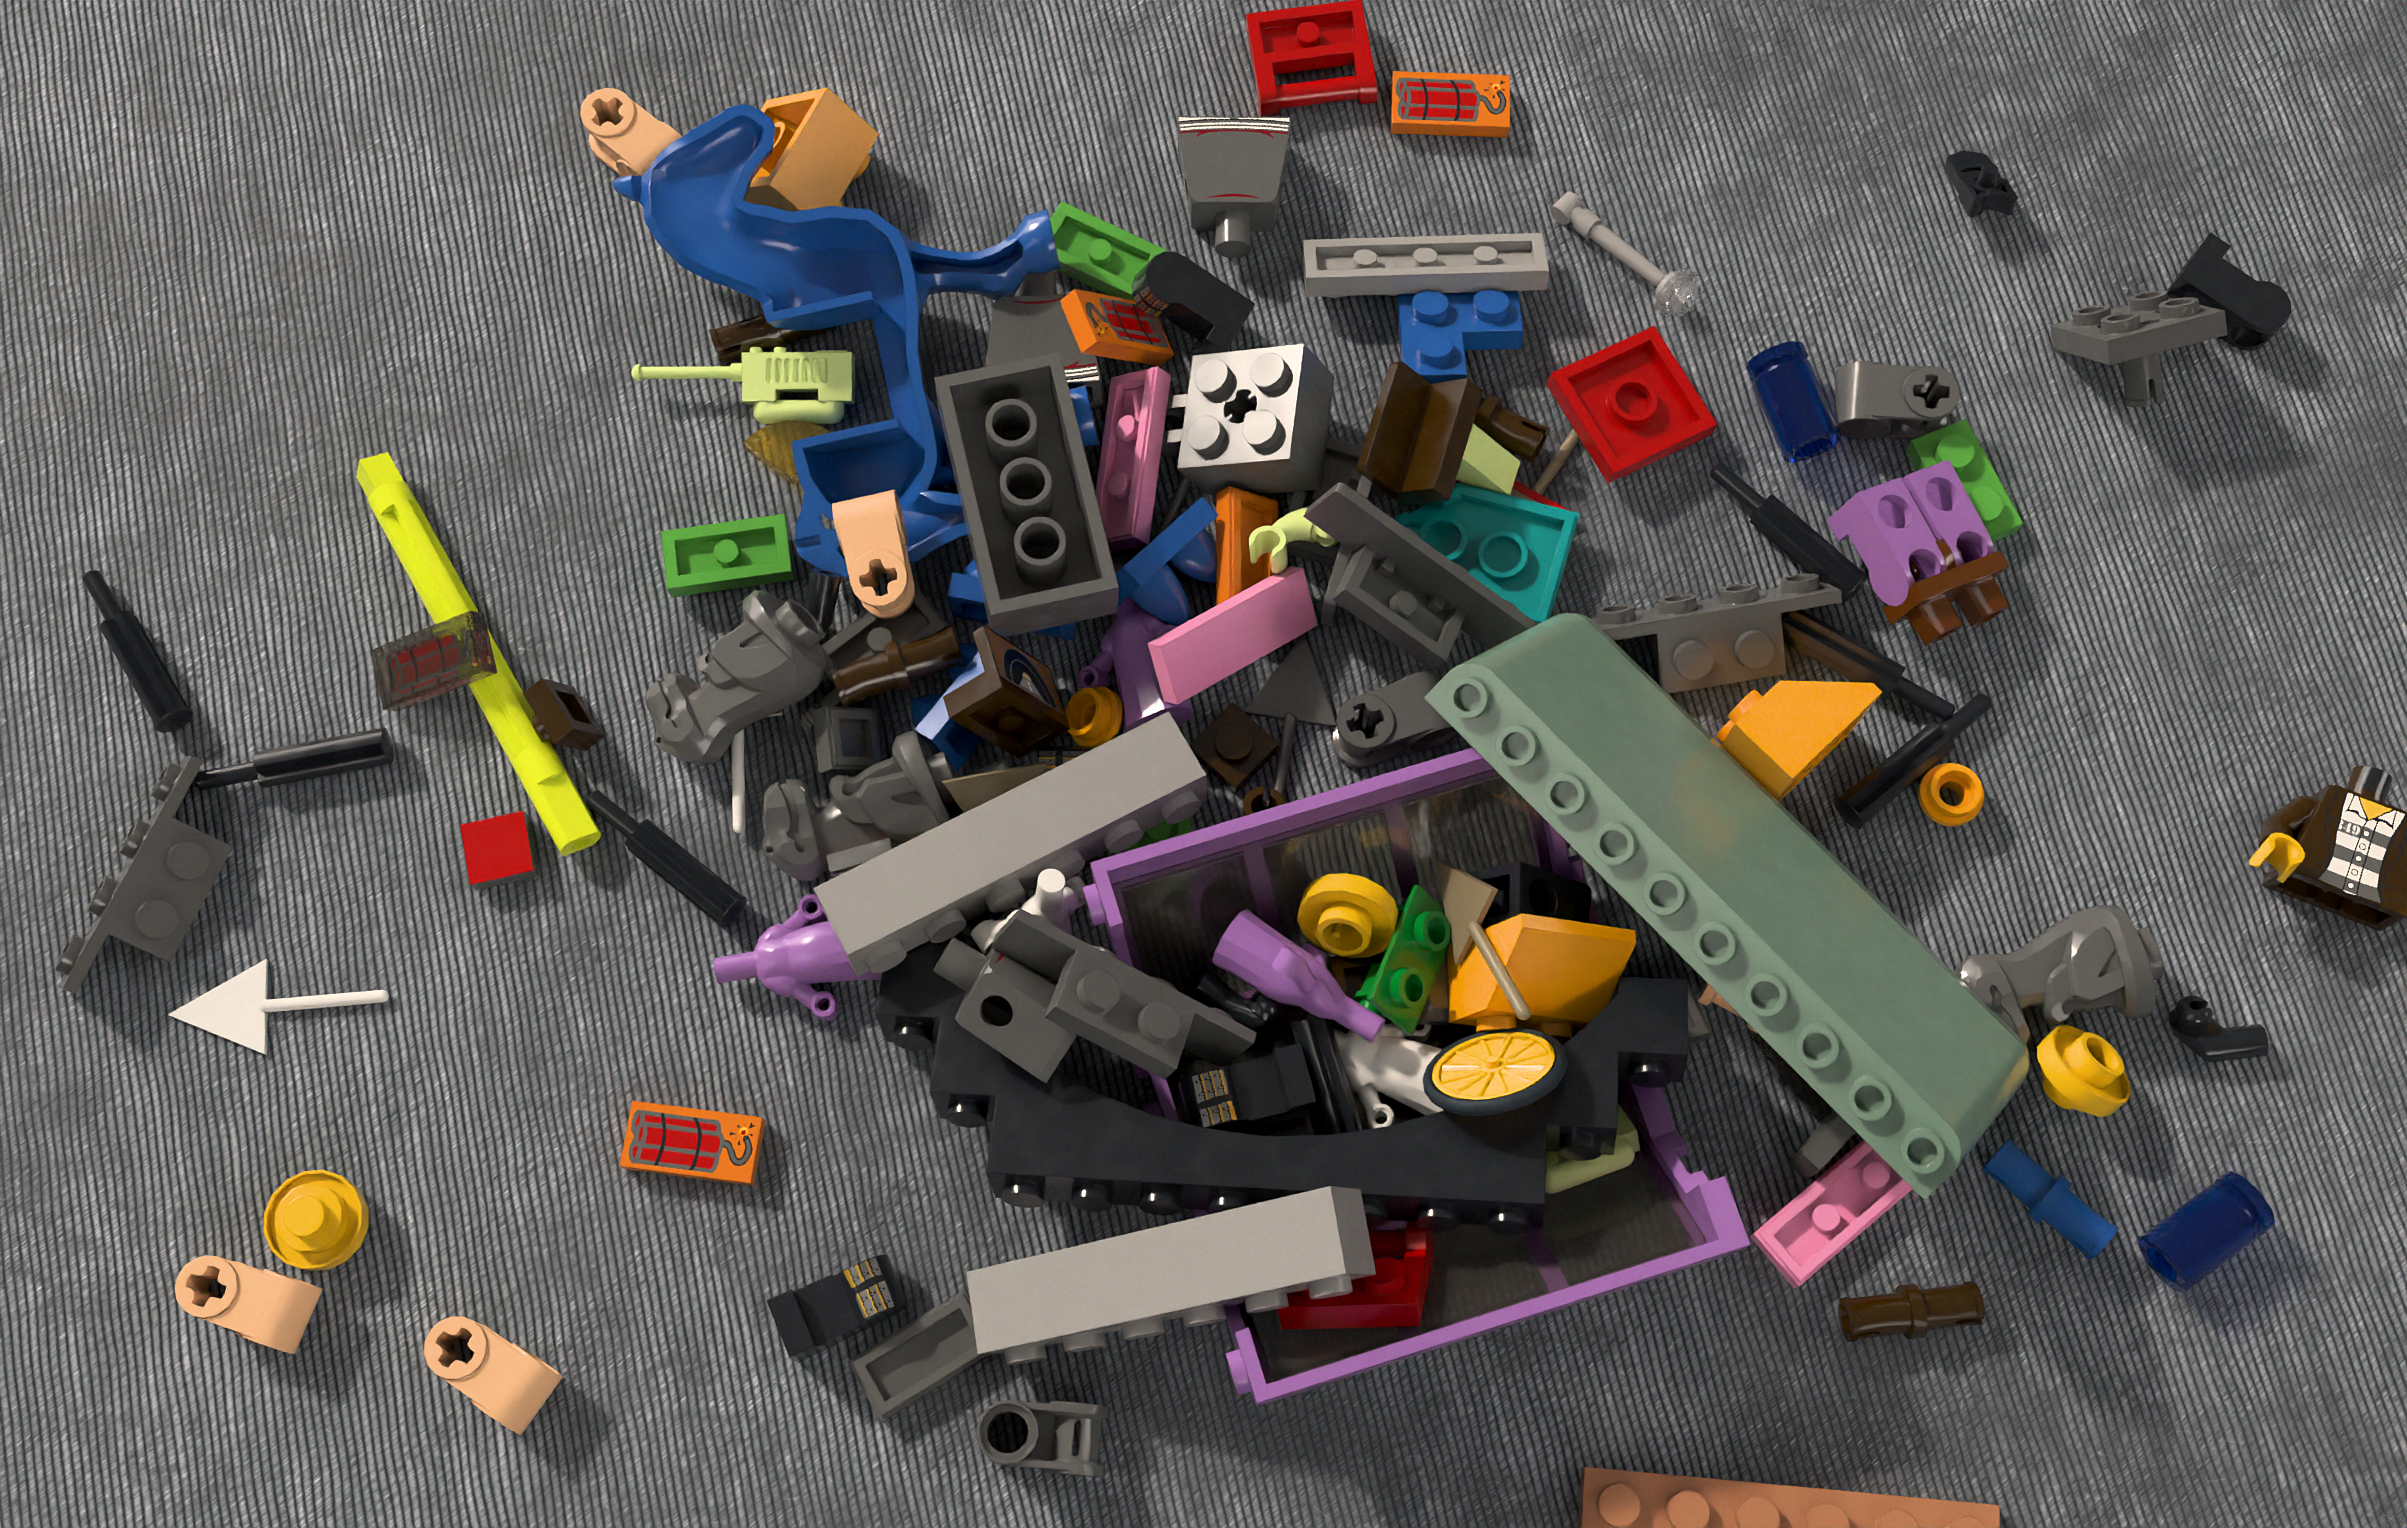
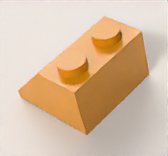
M828 87L766 100L761 111L770 117L775 125L773 152L753 178L746 202L771 206L790 212L826 206L842 207L843 204L840 200L851 181L858 178L867 168L871 158L868 152L879 133Z
M1780 680L1764 696L1756 689L1745 696L1729 713L1727 717L1730 720L1715 737L1722 742L1721 746L1780 802L1855 729L1882 694V691L1874 683Z
M1524 913L1483 929L1530 1009V1018L1525 1021L1517 1017L1474 940L1461 965H1455L1452 945L1450 943L1447 949L1449 1023L1476 1026V1033L1510 1028L1533 1029L1552 1036L1560 1044L1566 1043L1572 1038V1032L1584 1029L1609 1003L1618 984L1619 977H1621L1636 945V932L1630 929Z

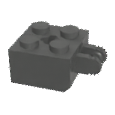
M1305 344L1195 355L1192 358L1188 394L1168 397L1165 421L1174 424L1183 423V429L1164 432L1161 456L1170 459L1178 458L1177 469L1205 494L1216 496L1217 492L1229 486L1257 495L1321 490L1335 376Z

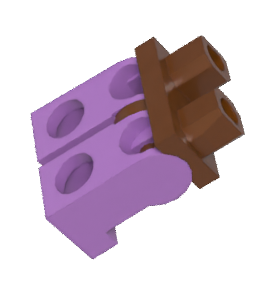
M1950 460L1907 474L1903 478L1899 477L1857 492L1826 520L1838 541L1847 538L1851 539L1869 570L1870 583L1874 592L1883 602L1888 604L1882 610L1890 624L1894 625L1909 619L1925 646L1950 636L1964 626L1951 604L1955 600L1972 628L1990 621L2009 607L1995 577L2010 566L2001 550L1994 552L1990 535Z

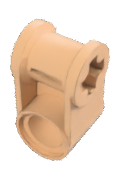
M603 88L596 90L588 95L581 105L580 115L585 129L590 133L589 142L593 154L621 177L629 175L642 176L661 151L673 141L682 137L672 127L658 121L618 89Z
M890 490L833 503L834 524L839 544L846 560L850 585L854 594L861 600L863 607L873 616L881 619H893L904 614L911 607L915 598V584L906 546L908 545L905 522L896 491ZM889 574L892 581L887 586L888 594L878 596L873 589L879 584L878 576Z
M210 1255L195 1258L186 1264L177 1276L175 1284L176 1300L187 1313L234 1330L238 1336L290 1354L296 1353L323 1290L317 1286L268 1269L262 1271L240 1262ZM213 1279L227 1286L222 1298H216L213 1293L208 1292L209 1284Z
M449 1317L439 1321L429 1331L424 1343V1356L427 1365L435 1374L471 1398V1402L488 1416L519 1435H522L563 1377L555 1369L518 1344L510 1343L489 1327L466 1317ZM457 1338L469 1341L468 1347L475 1352L468 1363L456 1360L458 1355L451 1349L453 1341Z

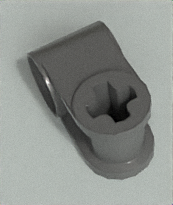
M1857 361L1842 365L1836 370L1835 432L1840 436L1850 439L1892 438L1913 440L1945 427L1948 415L1958 404L1960 396L1958 382L1951 373L1935 366L1885 365L1873 361ZM1930 381L1928 387L1924 388V383ZM1927 421L1926 425L1921 427L1922 422Z
M1421 671L1414 673L1391 685L1361 695H1355L1346 700L1339 709L1332 738L1333 751L1339 761L1351 768L1367 769L1410 753H1421L1434 749L1457 736L1458 732L1424 699L1439 682L1436 672ZM1360 726L1362 731L1352 732V727ZM1374 732L1373 738L1366 739L1365 733Z
M1016 1400L998 1401L987 1407L980 1416L976 1428L977 1442L982 1452L990 1460L1003 1466L1042 1469V1472L1050 1474L1104 1478L1105 1467L1099 1464L1102 1422L1110 1418L1111 1407L1062 1401H1050L1049 1403ZM1003 1414L1017 1415L1028 1426L1026 1443L1014 1453L1005 1454L998 1452L989 1441L991 1424ZM1079 1423L1081 1424L1078 1456H1073L1074 1428Z

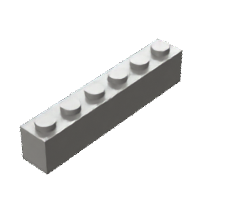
M1167 712L813 889L856 976L858 977L868 971L871 973H881L902 962L907 955V951L929 940L932 943H940L956 936L966 927L967 921L988 910L992 913H999L1017 905L1026 896V891L1037 886L1038 876L1042 871L1056 869L1067 880L1082 870L1085 861L1107 850L1109 853H1119L1132 847L1143 837V832L1164 821L1168 824H1176L1191 817L1199 810L1201 803L1207 800L1206 773L1170 712Z
M1328 1186L966 1272L977 1353L1005 1354L1006 1365L1025 1364L1047 1359L1045 1347L1063 1343L1065 1353L1104 1347V1334L1123 1330L1124 1340L1160 1335L1165 1333L1164 1321L1183 1317L1185 1327L1226 1320L1225 1307L1245 1303L1247 1313H1259L1289 1306L1287 1294L1309 1289L1311 1300L1341 1296L1353 1292L1351 1280L1376 1275L1361 1189Z

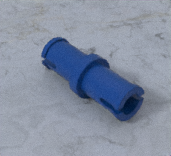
M2010 1138L2000 1146L1981 1169L1983 1173L1990 1175L2029 1208L2026 1213L2028 1217L2036 1223L2044 1220L2085 1254L2084 1257L2089 1261L2099 1254L2118 1230L2117 1226L2113 1223L2110 1224L2069 1190L2072 1185L2069 1180L2063 1175H2059L2057 1178L2053 1177L2019 1149Z

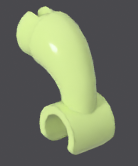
M1303 507L1283 516L1272 526H1262L1251 533L1249 537L1250 561L1254 564L1262 554L1271 553L1272 573L1280 574L1288 565L1287 543L1298 540L1312 543L1317 541L1325 547H1331L1337 544L1338 541L1303 517L1308 508Z

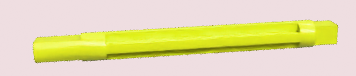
M388 452L360 459L356 478L368 498L369 506L440 635L456 629L465 651L468 649L469 639L474 631H480L486 637L488 642L486 658L481 657L482 644L476 638L472 654L469 658H466L464 679L558 851L562 856H566L593 846L601 837L597 824L553 745L546 741L536 730L532 722V716L535 714L524 697L522 689L408 483L403 480ZM481 659H484L486 661L484 667H480L479 661Z

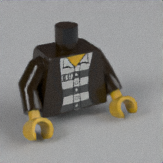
M2356 766L2351 771L2347 788L2338 785H2327L2313 796H2298L2265 819L2261 825L2259 849L2249 859V864L2255 868H2258L2264 861L2271 864L2261 886L2377 931H2382L2406 918L2407 812L2385 804L2392 783L2391 775L2375 767Z

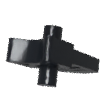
M1963 150L1948 156L1944 168L1959 194V201L1969 217L1980 215L1984 210H1995L2005 215L2012 214L2018 196L2007 179L2001 177L1998 167L1992 163L1986 154Z

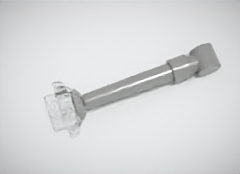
M1566 192L1550 208L1553 218L1562 225H1567L1569 222L1572 223L1573 229L1583 237L1594 240L1617 259L1656 286L1654 310L1659 315L1668 318L1673 313L1677 317H1681L1697 301L1701 293V288L1696 284L1700 277L1697 273L1688 268H1682L1680 271L1664 274L1634 248L1604 226L1602 219L1589 209L1583 210V202L1575 193Z

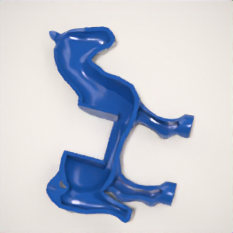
M747 104L730 106L701 125L689 130L683 137L673 141L661 151L642 176L629 175L617 178L612 184L613 188L623 197L639 202L644 207V220L653 237L680 266L710 282L729 287L761 302L766 321L772 326L787 330H815L873 318L893 419L791 441L793 460L799 482L804 491L802 510L796 524L794 540L797 553L802 559L819 569L833 571L844 577H849L846 560L839 544L836 529H826L822 525V513L827 518L834 520L832 512L833 503L895 490L905 522L908 545L906 546L910 564L917 562L942 546L968 535L959 494L931 491L933 488L950 482L956 484L940 414L923 389L919 362L921 317L928 296L941 292H959L981 295L993 300L1001 297H1014L1021 283L1029 274H1045L1060 269L1048 209L1024 216L1015 232L997 245L981 251L955 252L925 246L910 240L903 232L871 209L826 206L790 212L771 206L746 202L748 191L753 178L773 152L775 125L771 118L760 109ZM1086 385L1069 389L1083 447L1099 444Z

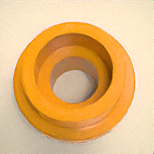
M1101 686L1095 689L1087 687L1076 692L1068 702L1065 710L1070 726L1068 732L1077 744L1090 746V749L1110 741L1118 733L1122 724L1123 706L1119 695Z
M1943 763L1930 769L1922 778L1918 787V800L1922 810L1931 820L1940 825L1955 827L1968 823L1980 812L1984 803V789L1980 779L1971 769L1956 763ZM1947 787L1953 789L1959 797V804L1955 806L1946 804L1940 797V788Z

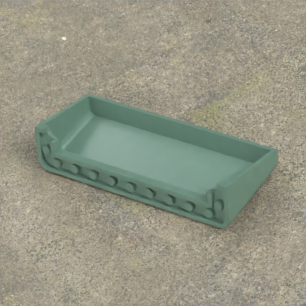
M1577 613L1555 615L1451 669L1424 697L1924 1200L1955 1172L2024 1082L2030 1067V1055L2024 1041L1587 616Z

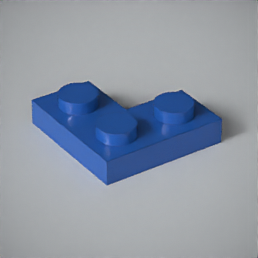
M1486 289L1480 292L1440 293L1438 291L1426 290L1418 294H1397L1396 310L1401 361L1430 384L1467 378L1464 350L1521 349L1523 325L1518 291Z

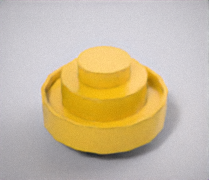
M1328 874L1313 880L1304 890L1297 921L1302 933L1315 946L1324 951L1346 958H1367L1383 952L1389 946L1396 928L1399 911L1394 898L1375 882L1355 874Z
M2062 1025L2054 1028L2037 1046V1059L2043 1076V1089L2048 1097L2058 1106L2068 1110L2074 1109L2098 1117L2112 1115L2131 1095L2130 1082L2124 1071V1063L2118 1052L2102 1037L2094 1033L2084 1032L2076 1027Z
M326 1170L303 1171L285 1180L272 1194L264 1212V1235L270 1250L284 1263L307 1271L330 1270L346 1262L361 1247L369 1228V1208L362 1191L348 1178Z

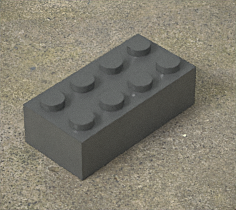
M1060 352L934 377L939 414L990 629L1002 637H1009L1118 613L1119 586Z

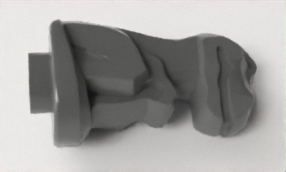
M754 590L742 601L743 622L735 630L716 641L713 653H705L698 658L697 668L706 676L707 680L702 688H699L692 678L673 672L663 676L665 678L664 681L657 680L648 689L645 695V702L655 722V746L692 764L701 766L714 764L724 755L735 735L749 724L783 710L812 693L821 682L827 667L824 652L818 643L825 636V633L814 616L793 599H788L783 603L767 591Z
M909 731L899 735L893 743L892 757L890 759L868 767L855 777L838 775L832 778L829 783L832 801L823 807H816L807 784L799 779H786V783H781L780 781L774 783L764 793L763 813L767 829L766 836L762 841V849L765 856L783 872L796 880L812 881L829 869L826 855L886 838L890 839L892 848H895L953 819L949 804L956 801L942 781L955 779L956 777L945 752L943 751L929 757L920 736L916 732Z
M2098 905L2074 912L2053 924L2027 945L2010 953L1968 955L1956 967L1955 974L2027 1045L2031 1033L2025 1020L2023 1009L2029 1007H2039L2042 1020L2052 1026L2062 1024L2072 1012H2094L2112 1006L2117 1012L2132 1020L2150 1016L2156 1005L2154 980L2162 978L2163 963L2157 943L2148 929L2141 928L2136 930L2129 916L2118 906Z

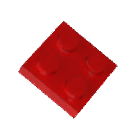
M1655 326L1552 372L1546 383L1608 484L1710 436L1717 426L1716 421Z

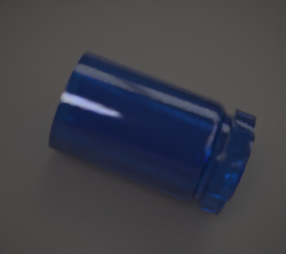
M1789 341L1780 343L1760 352L1748 362L1746 371L1750 380L1754 382V390L1785 462L1793 463L1813 458L1831 449L1840 441L1841 433L1814 368L1808 360V354L1802 342Z
M2228 1171L2219 1177L2213 1185L2203 1189L2138 1237V1246L2145 1261L2154 1273L2173 1290L2183 1293L2255 1241L2258 1235H2263L2275 1225V1216L2270 1205L2255 1186L2240 1174Z

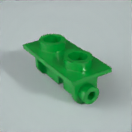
M1413 885L1409 897L1402 899L1401 904L1397 905L1399 915L1394 934L1389 946L1383 952L1378 953L1383 960L1381 963L1371 964L1361 990L1356 992L1353 999L1382 1018L1387 1017L1407 1035H1413L1451 941V927L1444 908L1419 885Z

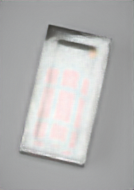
M476 611L465 612L370 650L382 708L388 711L398 712L497 673L485 615Z

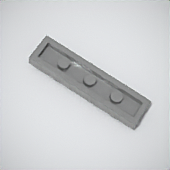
M1543 233L1303 240L1306 297L1397 296V294H1418L1426 290L1438 291L1440 293L1480 292L1486 289L1522 292L1527 290H1547L1549 266Z

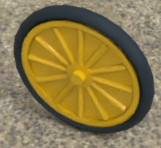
M1526 1028L1484 1031L1462 1038L1435 1055L1427 1065L1423 1075V1089L1429 1100L1445 1111L1470 1116L1495 1115L1527 1106L1547 1095L1565 1075L1568 1059L1564 1047L1558 1040L1544 1032Z

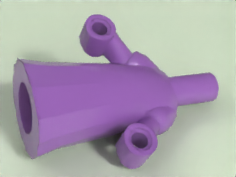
M1129 597L1118 607L1117 618L1102 638L1101 653L1089 666L1084 667L1079 672L1077 677L1078 686L1081 689L1087 687L1095 689L1100 686L1108 688L1111 683L1108 673L1114 666L1118 693L1123 706V734L1167 712H1170L1177 726L1180 727L1191 719L1194 711L1187 700L1178 705L1163 700L1147 644L1176 627L1166 625L1164 621L1147 613Z
M814 894L804 896L799 902L798 910L786 922L769 927L759 937L754 951L714 958V972L719 984L758 977L766 988L783 997L789 998L793 996L823 1021H832L838 1016L839 1004L834 995L827 991L817 992L809 984L853 980H881L882 972L871 973L868 971L858 977L856 976L829 922H823L826 916L817 896ZM812 906H818L815 913H809V909ZM830 1002L829 1009L822 1011V1004Z
M1248 909L1240 912L1231 922L1214 952L1212 959L1214 965L1232 973L1266 997L1283 1004L1299 1006L1319 1018L1333 1019L1371 1043L1376 1039L1386 1021L1381 1016L1345 995L1337 980L1328 971L1326 959L1328 952L1311 942H1305L1302 948L1264 923Z

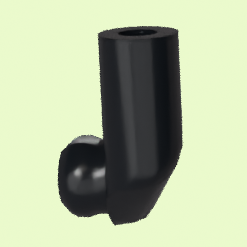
M811 569L805 603L802 606L814 616L825 633L833 622L842 575L824 569Z
M1205 967L1197 969L1187 980L1184 987V993L1188 997L1209 1008H1217L1227 1012L1236 1022L1257 1032V1036L1274 1031L1276 1029L1274 1023L1281 1019L1286 1012L1285 1004L1270 999L1257 990L1250 1001L1246 1000Z
M2186 996L2181 998L2169 1015V1023L2173 1035L2205 1061L2219 1062L2263 1057L2268 1053V1037L2262 1025L2252 1024L2223 1028L2212 1018L2213 1011L2210 1008H2206L2208 1002L2201 997Z

